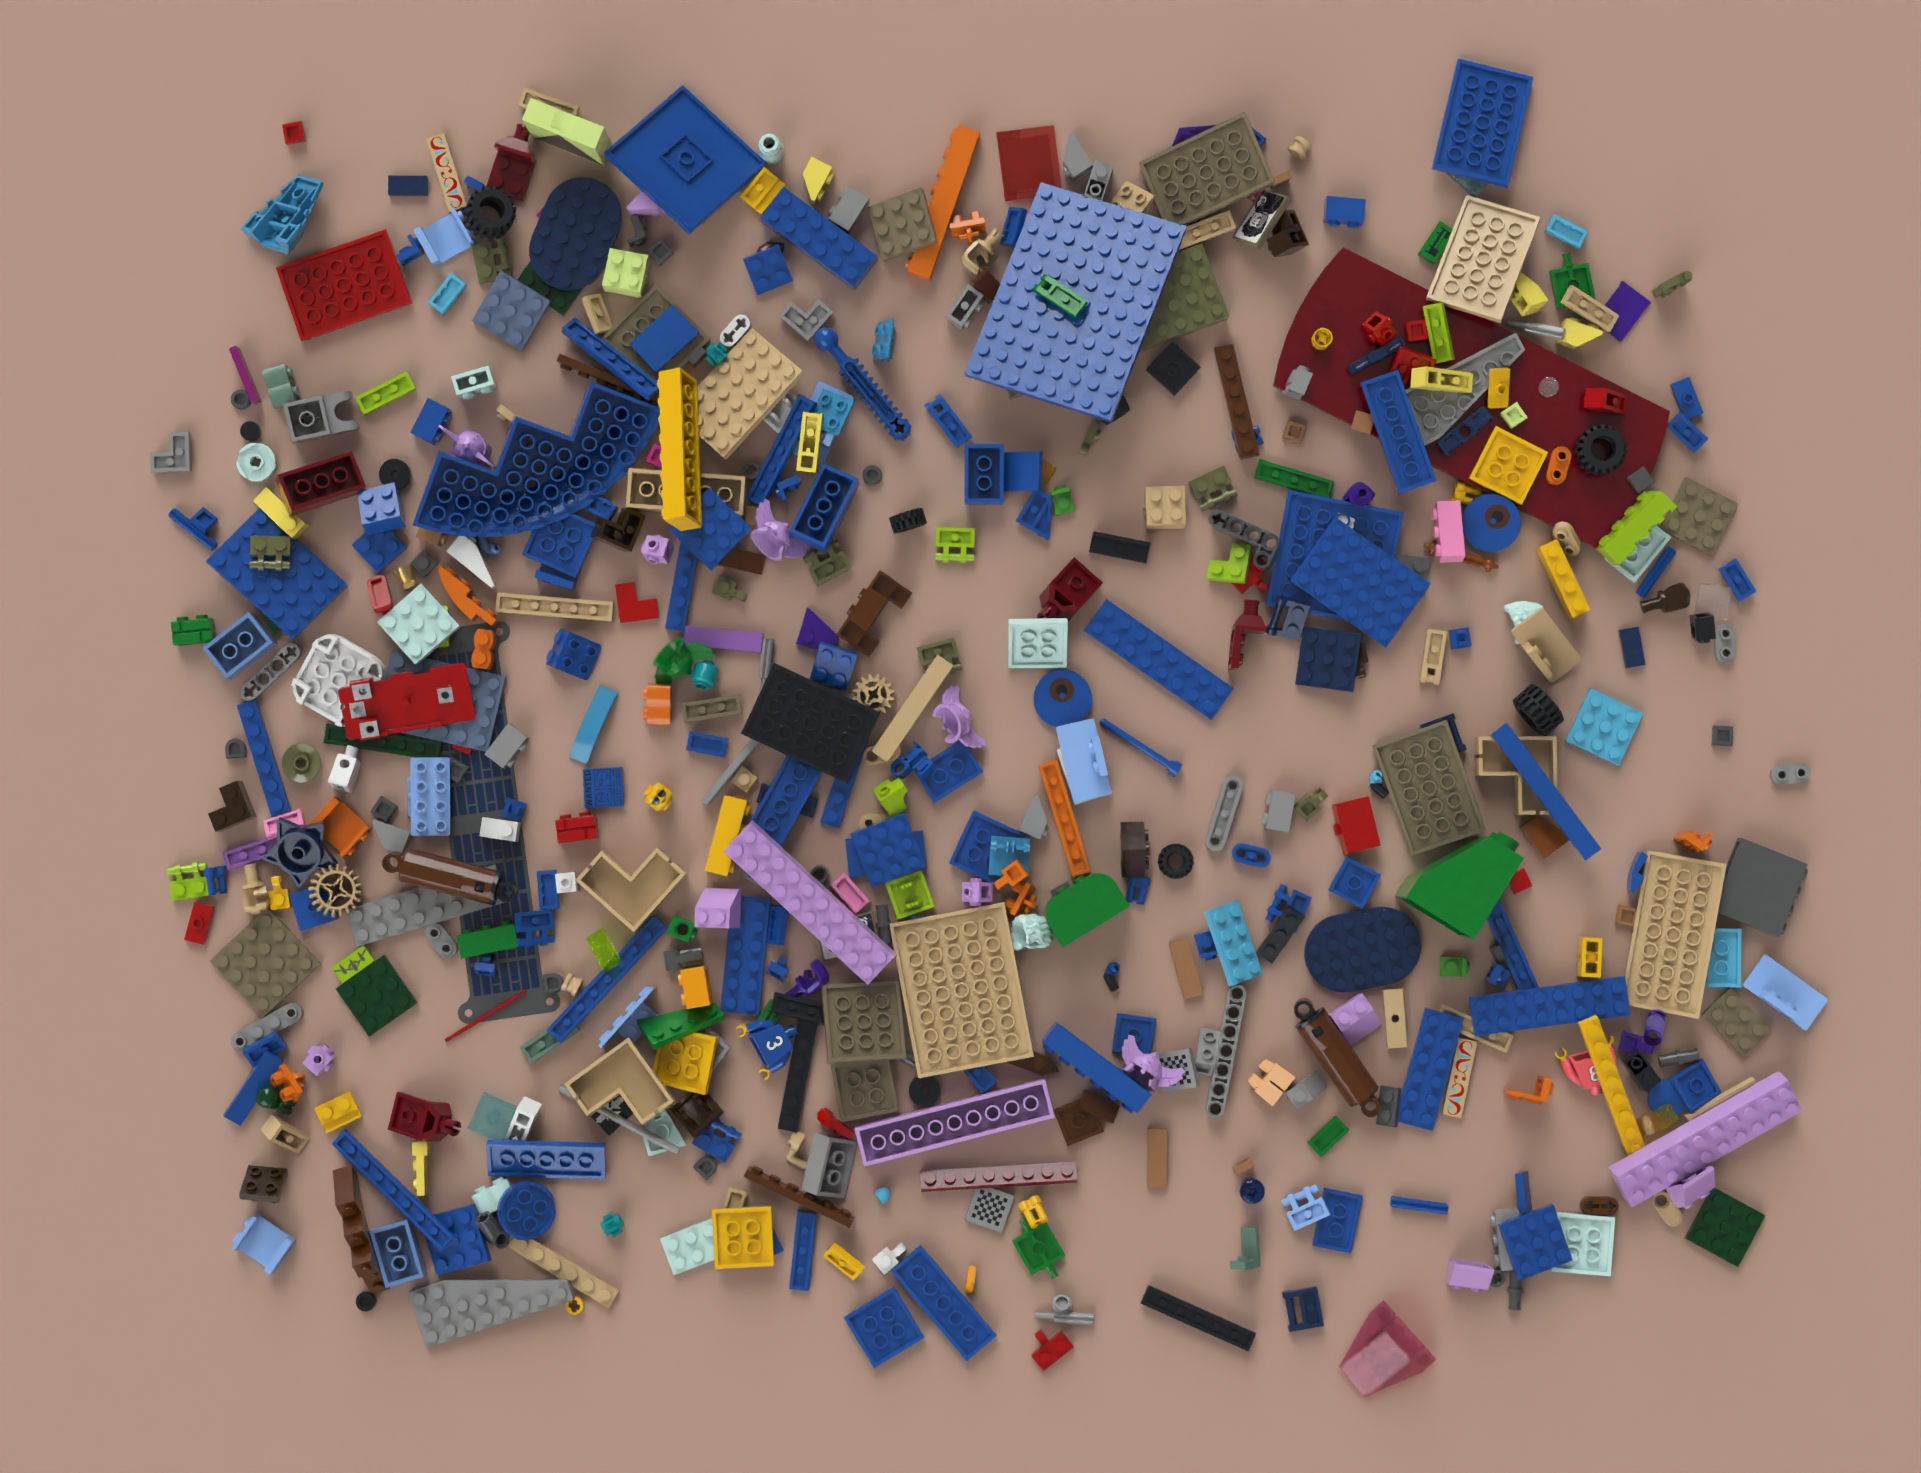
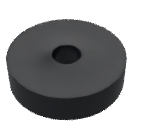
M390 459L382 464L379 470V478L383 485L395 482L398 489L401 490L409 484L411 470L402 460ZM397 471L398 477L393 478L392 473Z
M932 1076L924 1078L915 1077L909 1086L910 1098L919 1106L934 1104L940 1095L938 1081ZM922 1087L928 1088L927 1094L921 1093Z

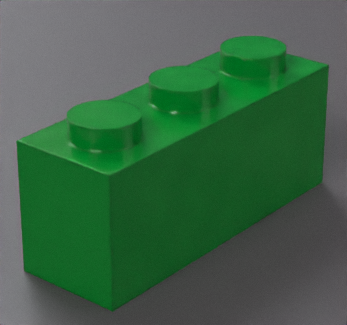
M511 921L499 923L500 927L492 928L491 924L481 926V931L473 932V928L462 930V935H457L461 959L520 947L516 944V940L520 937L519 933H516L515 924H511Z

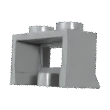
M1299 365L1296 370L1293 369L1282 394L1300 401L1313 373L1309 372L1310 369Z

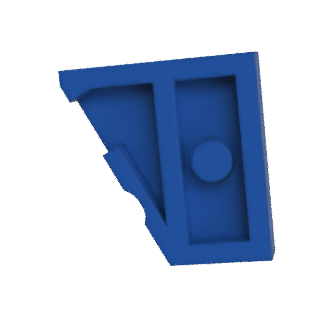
M1033 491L1017 517L1016 522L1048 540L1050 538L1052 497L1042 491Z

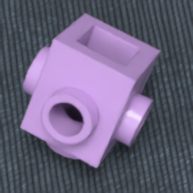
M647 535L646 540L641 546L642 554L646 560L652 564H658V562L669 564L674 549L671 541L661 535Z
M970 878V882H962V902H970V906H982V902H992L993 882H982V878Z
M320 1044L317 1047L313 1045L306 1053L308 1057L302 1064L318 1076L324 1070L328 1072L335 1064L333 1060L336 1056L333 1055V1049L326 1044L324 1046Z

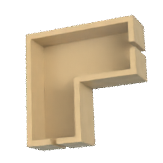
M1492 736L1475 737V755H1479V758L1475 759V776H1514V815H1550ZM1518 736L1557 789V736Z
M657 847L633 875H630L605 851H601L590 863L594 868L586 867L575 881L631 931L636 932L688 873L676 862L670 863L672 859Z
M629 1037L564 1084L575 1099L582 1098L577 1103L586 1116H591L614 1098L621 1095L641 1125L647 1124L658 1116L657 1111L663 1112L676 1102L632 1038Z

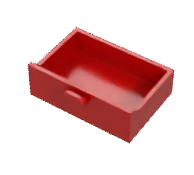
M1369 796L1332 805L1336 824H1333L1335 836L1339 835L1343 854L1381 846Z

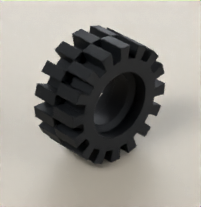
M923 508L905 511L889 518L893 533L895 534L927 524Z
M1181 844L1167 845L1158 856L1159 869L1169 878L1179 879L1188 875L1194 865L1191 851ZM1175 853L1180 854L1183 858V865L1178 869L1171 868L1168 863L1169 857Z

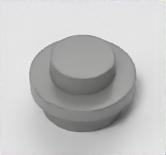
M1060 1294L1054 1297L1052 1307L1056 1313L1066 1314L1071 1309L1072 1302L1067 1295Z

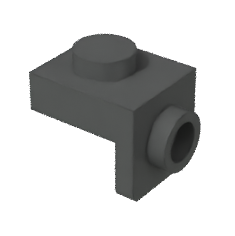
M634 215L630 217L637 236L628 239L627 242L630 247L634 246L636 248L645 244L648 238L644 231L647 230V226L643 218L639 220L638 216Z

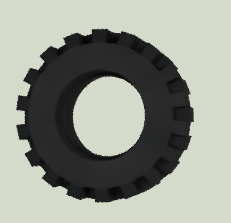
M488 186L483 187L482 190L480 188L477 189L475 194L471 195L465 207L464 216L466 217L464 221L465 224L469 223L467 228L469 231L473 230L475 236L481 235V239H485V237H488V240H493L494 237L496 239L501 238L502 235L504 236L515 220L516 207H513L514 200H510V195L508 193L504 194L503 189L496 190L495 186H491L490 189H488ZM483 206L494 208L499 213L500 219L489 220L485 218L480 208Z
M1595 425L1579 436V440L1575 443L1576 449L1574 454H1577L1575 460L1580 462L1581 465L1579 467L1581 469H1586V473H1593L1595 476L1600 474L1601 476L1606 475L1619 468L1621 463L1625 461L1626 458L1624 457L1628 451L1625 450L1627 442L1623 441L1625 437L1623 434H1619L1617 428L1614 430L1611 425ZM1601 439L1609 445L1611 453L1608 460L1600 461L1593 456L1591 444L1594 440Z
M1530 684L1513 699L1514 706L1521 717L1536 732L1543 736H1547L1564 721L1563 714L1554 701L1542 689L1533 684Z

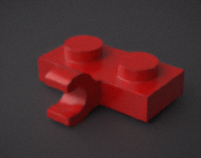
M1254 556L1250 559L1246 584L1231 583L1241 594L1253 584L1262 593L1269 587L1260 579L1266 571H1261L1255 566L1253 562ZM1262 558L1258 561V564L1261 566L1267 564Z
M827 1108L819 1110L817 1120L829 1130L832 1127V1131L841 1138L843 1135L848 1139L854 1136L855 1133L846 1124L838 1120L832 1111Z
M1040 1329L1035 1333V1337L1042 1346L1032 1353L1031 1356L1039 1367L1045 1371L1074 1348V1345L1062 1330L1049 1340Z

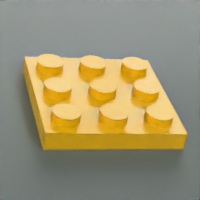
M1495 426L1468 479L1522 505L1548 452Z
M696 1032L657 1048L653 1067L654 1071L665 1086L707 1095L718 1037Z
M771 1206L712 1209L715 1269L774 1266Z

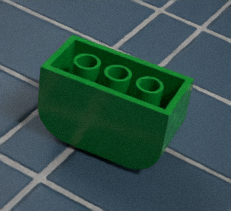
M1092 873L1086 877L1080 875L1072 880L1074 884L1067 888L1064 885L1057 889V895L1047 902L1044 912L1045 918L1062 947H1065L1130 907L1111 877L1102 873Z

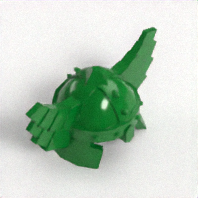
M683 637L672 640L662 648L653 661V665L657 667L654 676L656 684H671L675 677L690 676L693 663L703 659H713L716 653L712 652V648L706 647V644H698V642L686 644Z

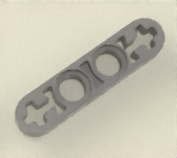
M294 643L285 645L242 686L240 690L241 697L244 700L252 701L261 696L302 656L301 647ZM289 648H296V656H289L287 660L290 662L287 663L281 655L283 654L286 657L290 653ZM276 660L283 662V668L280 671H276L273 668ZM266 673L269 676V681L263 685L259 682V677L261 674ZM256 685L261 687L260 690L259 688L253 690V696H246L248 693L246 691L247 688L252 689Z

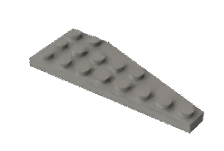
M1517 333L1447 368V370L1473 373L1472 393L1431 391L1414 388L1405 390L1424 446L1438 440L1489 388L1490 369L1508 368L1521 355L1525 348Z
M445 1279L408 1292L426 1348L575 1298L569 1279Z

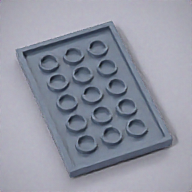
M391 651L385 679H390V674L413 671L414 675L430 672L429 668L450 664L425 658L416 666L405 653ZM467 668L475 710V718L473 720L401 733L486 752L491 746L506 676ZM444 691L442 697L448 698L449 693Z

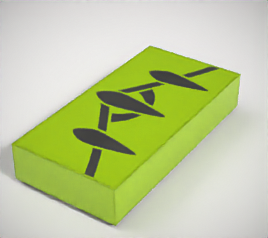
M362 945L334 965L332 969L340 981L344 983L376 960L367 947Z

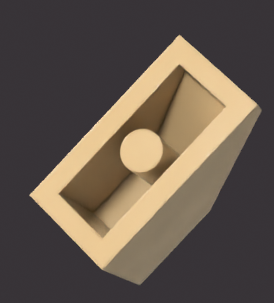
M273 1114L269 1116L260 1129L271 1142L297 1154L301 1152L310 1139L309 1136L292 1124Z

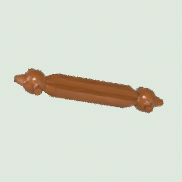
M1435 540L1423 546L1431 556L1435 554V545H1437ZM1465 551L1462 563L1476 567L1484 566L1486 572L1499 568V565L1492 560L1493 557L1485 560L1482 556Z

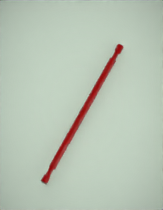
M523 990L518 995H515L512 998L508 999L507 1001L492 1009L488 1013L484 1014L483 1016L479 1017L478 1019L463 1027L459 1031L455 1032L452 1036L447 1037L445 1041H450L453 1037L458 1036L467 1029L476 1025L480 1021L484 1020L488 1016L492 1015L496 1011L500 1010L504 1006L516 1000L519 996L524 995L526 991Z

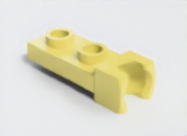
M412 1141V1156H416V1159L413 1160V1171H416L413 1188L414 1191H417V1196L428 1194L427 1155L431 1154V1141Z

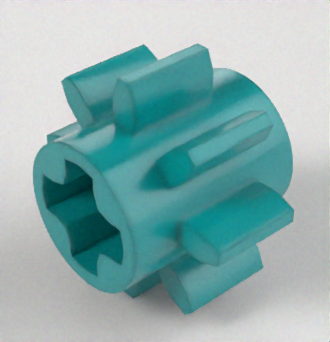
M713 342L706 349L705 355L707 357L705 360L711 366L715 363L719 366L722 360L728 357L725 353L727 348L720 342L718 345Z
M610 1212L602 1217L604 1221L600 1225L607 1236L612 1234L615 1237L622 1233L621 1228L625 1225L618 1213L613 1215Z

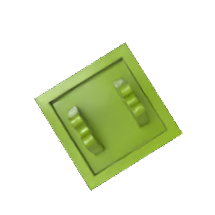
M922 870L885 883L897 919L935 907Z

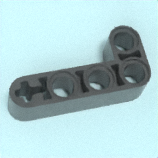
M1215 510L1211 512L1209 523L1213 528L1258 548L1253 562L1259 570L1267 571L1272 567L1281 548V541L1275 534L1223 511ZM1221 516V519L1224 522H1226L1227 525L1225 526V524L1221 522L1216 523L1215 518L1219 519ZM1238 523L1241 525V529L1238 532H1232L1231 528L1234 524ZM1257 531L1259 534L1257 539L1250 540L1249 534ZM1270 539L1276 540V545L1273 548H1268L1266 545ZM1261 557L1268 558L1266 565L1261 566L1258 564Z

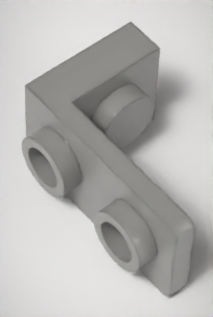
M1206 1028L1200 1029L1195 1059L1198 1074L1212 1076L1216 1064L1219 1031Z

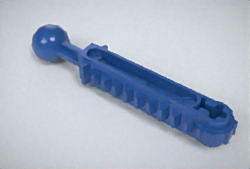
M829 327L819 329L814 336L816 347L824 352L829 351L841 369L839 375H846L844 381H851L849 387H856L854 393H861L859 399H866L864 405H871L869 408L870 412L876 411L874 417H880V424L885 422L884 429L890 430L889 436H892L895 441H904V439L911 435L912 426L908 423V420L901 419L902 413H896L898 407H891L893 401H886L888 395H881L883 389L877 390L878 383L872 384L873 377L867 378L868 371L862 372L864 365L857 366L859 359H852L844 353L838 345L839 339L836 331ZM896 419L899 427L904 426L903 434L901 432L896 433L897 427L893 424Z

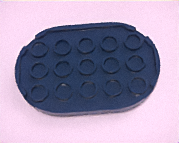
M572 178L558 185L549 195L529 245L532 267L538 277L547 285L558 290L574 291L592 284L603 272L607 263L609 249L613 248L622 225L621 205L615 193L606 184L593 178Z
M1373 907L1332 915L1317 923L1306 939L1304 959L1310 975L1320 985L1336 992H1353L1393 984L1407 977L1418 963L1421 953V939L1415 924L1404 913L1389 907Z

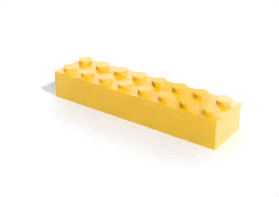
M679 367L660 371L659 379L657 380L659 388L658 405L660 407L658 421L661 429V434L659 435L661 444L660 461L662 463L660 478L663 489L661 490V498L663 500L661 513L666 522L680 531L702 527L697 380Z

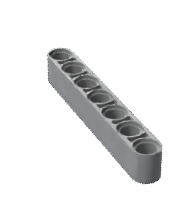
M1239 984L1230 986L1226 994L1219 1031L1216 1064L1210 1079L1205 1105L1207 1114L1212 1118L1221 1117L1225 1110L1246 999V990ZM1234 988L1241 989L1242 994L1239 998L1232 997V990ZM1231 1007L1238 1009V1014L1234 1018L1228 1015V1010ZM1228 1026L1234 1028V1034L1231 1037H1227L1224 1034V1030ZM1223 1046L1231 1048L1229 1055H1221V1048ZM1220 1065H1226V1074L1219 1075L1217 1068ZM1215 1085H1223L1224 1090L1221 1094H1214L1213 1088ZM1214 1103L1220 1106V1110L1216 1114L1210 1112V1106Z

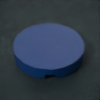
M1661 1079L1662 1081L1647 1093L1648 1106L1653 1113L1660 1117H1676L1684 1110L1685 1106L1670 1079Z

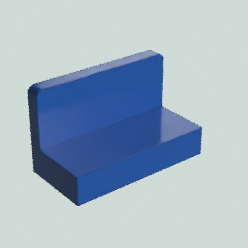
M541 564L534 578L574 591L580 571L575 579Z

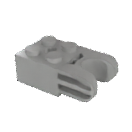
M342 391L284 403L283 406L291 441L295 444L358 430L360 428L358 422L354 420L342 421L337 417L336 412L342 403L352 399V392ZM306 415H309L311 418L313 417L310 424L304 423V420L307 418Z

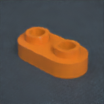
M1559 446L1551 452L1545 474L1547 482L1551 485H1559L1566 479L1571 460V452L1568 448ZM1559 453H1563L1565 455V458L1560 459L1558 456ZM1554 471L1559 472V478L1554 477Z

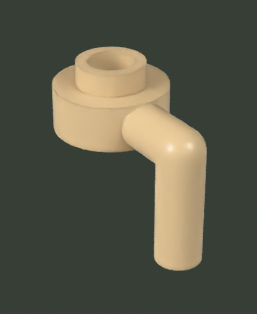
M798 1131L797 1134H792L788 1142L791 1147L786 1155V1160L805 1170L807 1162L795 1156L805 1136L804 1133Z

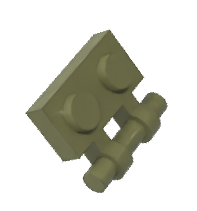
M498 239V247L494 249L491 241L472 245L480 284L494 282L500 270L511 275L510 270H512V266L508 261L507 253L509 251L504 239ZM500 255L501 265L496 266L495 256Z
M1684 271L1660 284L1651 292L1655 298L1660 295L1664 298L1677 289L1676 286L1683 287L1692 280V273Z
M1225 466L1188 482L1196 500L1204 497L1206 501L1199 505L1202 512L1207 509L1212 510L1216 508V505L1223 502L1228 503L1232 501V498L1238 496L1235 489L1231 491L1226 489V486L1231 485L1232 482ZM1220 490L1221 495L1212 499L1210 494Z
M250 536V557H258V561H250V568L258 569V571H264V569H276V571L290 569V561H282V557H290V536ZM264 557H276V561H264Z
M837 539L831 542L826 552L829 553L830 558L820 562L818 557L826 553L819 550L814 551V549L802 557L806 564L811 561L814 562L815 565L810 567L809 571L817 586L852 569L843 551L835 554L834 549L840 546Z
M954 638L917 647L922 667L930 666L935 657L939 655L954 665L949 672L950 675L956 674V671L963 670L961 662L953 664L952 661L953 658L959 657Z

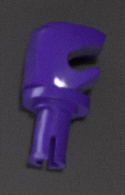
M1357 482L1346 491L1342 500L1361 507L1369 505L1376 494L1366 484Z
M818 959L813 960L810 966L815 972V978H813L811 970H804L803 976L799 975L795 978L797 985L785 994L798 998L803 994L807 996L815 994L821 989L822 985H826L829 982V974L824 965Z

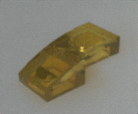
M1670 1103L1635 1119L1642 1138L1657 1133L1680 1121Z

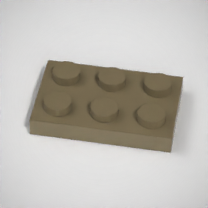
M1731 987L1727 988L1701 1014L1742 1057L1771 1031L1766 1023Z

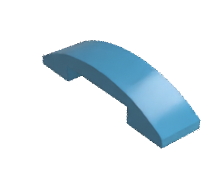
M601 685L599 686L580 726L569 757L588 764L600 731L617 697V692Z

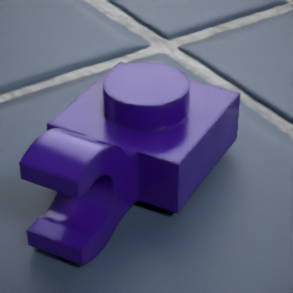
M1623 1030L1617 1049L1628 1053L1638 1049L1653 1054L1655 1047L1642 1043V1036Z

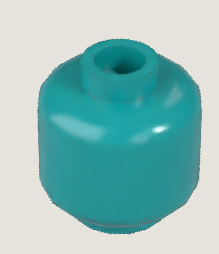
M704 659L703 662L695 664L691 676L694 686L703 690H709V688L715 686L719 669L714 665L713 661Z

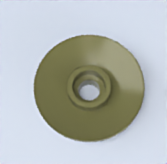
M295 744L289 747L282 758V769L285 775L295 782L303 783L312 780L317 776L321 768L319 753L315 748L307 744ZM304 759L306 761V765L304 767H301L300 761Z

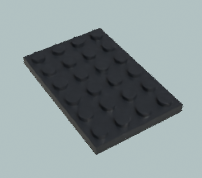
M774 663L741 734L848 783L880 712Z

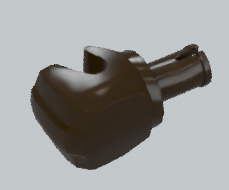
M1680 582L1668 587L1665 591H1657L1656 598L1641 601L1640 606L1643 614L1656 609H1661L1663 613L1673 612L1688 607L1691 594L1685 584Z

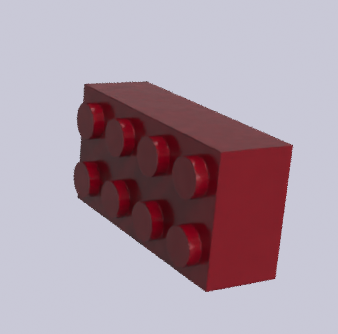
M352 451L278 474L276 477V484L289 517L355 496L357 491L366 488Z

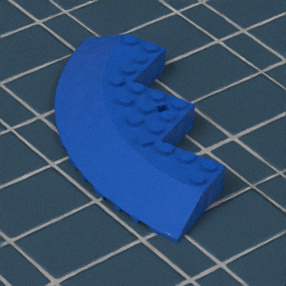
M589 381L570 436L514 415L495 470L438 450L413 526L451 535L494 537L542 528L553 522L565 519L578 510L587 507L598 495L601 496L626 474L647 446L653 433H655L659 424L660 407ZM530 436L529 439L532 443L523 446L522 438Z

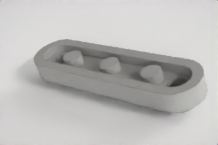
M1229 776L1223 782L1205 839L1206 846L1212 851H1219L1225 846L1243 788V783L1237 776ZM1230 782H1234L1236 784L1235 789L1229 788ZM1213 838H1217L1219 840L1217 845L1212 844L1211 841Z
M289 1003L235 1033L231 1038L232 1047L237 1051H243L247 1046L277 1030L279 1032L302 1018L303 1008L298 1003ZM290 1009L295 1011L293 1017L289 1015ZM239 1038H242L244 1041L242 1045L238 1044Z

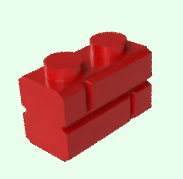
M591 812L579 813V817L572 818L571 814L561 815L560 820H555L558 843L599 838L596 815H591Z

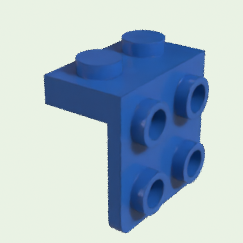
M560 628L554 637L552 650L547 654L546 665L583 680H588L601 650V645Z

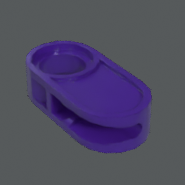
M1651 1010L1647 1016L1643 1039L1648 1045L1657 1046L1662 1042L1666 1024V1015L1663 1011ZM1656 1033L1659 1037L1654 1039L1649 1037L1648 1034Z

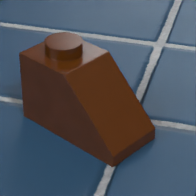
M984 268L972 281V287L982 293L984 300L990 304L995 298L1000 283Z

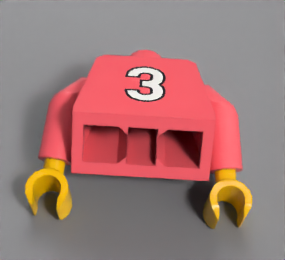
M1608 1035V1046L1610 1048L1615 1065H1617L1614 1047L1611 1046V1044L1614 1042L1613 1036ZM1561 1048L1564 1052L1563 1057H1559L1556 1051L1554 1052V1056L1561 1060L1560 1064L1571 1081L1576 1085H1581L1585 1090L1590 1089L1592 1095H1599L1603 1092L1588 1050L1568 1056L1569 1059H1566L1567 1052L1564 1048Z

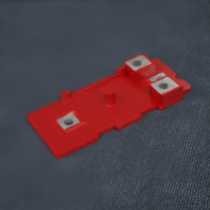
M456 663L429 668L430 672L414 675L413 671L389 675L390 679L374 681L373 677L350 681L349 686L341 687L338 690L340 703L345 705V708L342 709L347 738L349 740L360 739L362 741L380 738L381 736L393 733L441 727L445 724L473 720L475 718V710L466 664ZM360 688H365L367 691L362 692ZM444 691L449 693L448 698L442 697ZM360 706L361 712H355L354 707ZM368 726H373L374 729L370 730Z

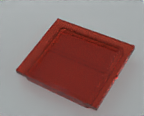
M1054 125L996 132L1005 202L1034 199L1041 182L1062 188Z

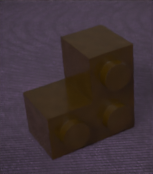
M1294 210L1284 211L1270 233L1272 237L1266 239L1268 250L1274 257L1291 255L1309 245Z
M622 508L616 523L604 518L597 519L590 537L624 552H632L646 516L630 508Z
M235 781L220 787L219 790L226 806L208 813L215 832H222L257 817L243 781Z
M1120 822L1122 877H1145V869H1149V857H1146V855H1150L1149 843H1146L1149 837L1148 830L1144 829V822Z

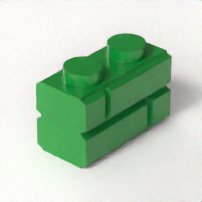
M197 615L196 619L189 620L188 617L176 618L177 621L171 622L172 641L175 646L209 643L216 638L214 619L208 618V615Z

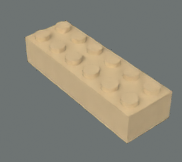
M628 469L626 508L642 511H662L663 500L661 498V490L663 489L660 478L662 470ZM700 473L701 496L708 488H711L735 513L744 518L747 488L746 476Z

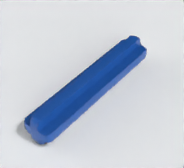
M173 508L168 516L209 550L213 551L218 546L217 541L207 533H202L190 523V519L177 509Z
M1667 547L1636 590L1637 595L1642 598L1647 596L1676 554L1673 548Z
M1392 1196L1390 1199V1206L1395 1208L1445 1215L1448 1213V1205L1446 1203Z

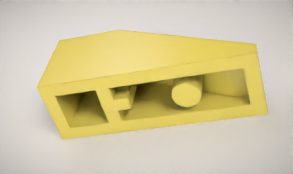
M1520 272L1510 300L1521 316L1524 317L1539 312L1548 299L1535 282Z
M1427 366L1412 368L1410 388L1472 393L1473 373Z
M803 412L796 471L818 473L823 414Z
M267 487L253 500L293 539H298L309 527L298 515L289 517L284 502Z

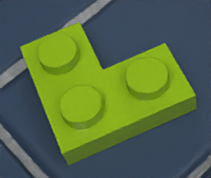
M1232 543L1229 561L1210 560L1206 578L1210 581L1246 584L1252 546Z

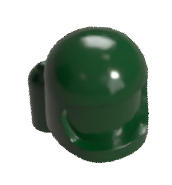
M264 1086L258 1090L256 1094L258 1105L267 1109H277L279 1114L290 1115L292 1113L291 1107L297 1104L293 1100L283 1102L279 1094L280 1089L277 1087Z

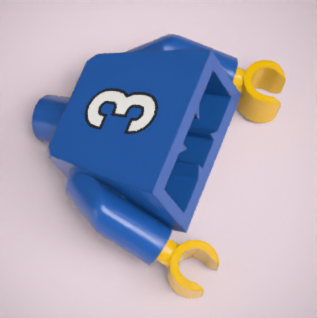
M758 1020L747 1025L740 1024L736 1027V1029L742 1028L744 1030V1033L738 1035L739 1037H743L749 1032L747 1036L764 1065L758 1073L761 1071L767 1072L763 1077L764 1080L768 1079L771 1073L778 1071L786 1065L791 1055L790 1050L793 1049L789 1039L798 1035L793 1025L783 1029L781 1024H775L773 1021Z

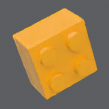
M707 965L680 970L678 982L679 986H683L684 993L681 994L682 1004L686 1005L687 1009L713 1004Z

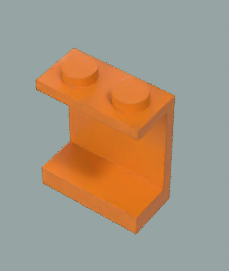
M333 797L310 822V824L325 821V839L340 852L339 855L341 857L352 856L358 849L356 847L360 841L364 842L371 833L369 831L372 829L338 797Z

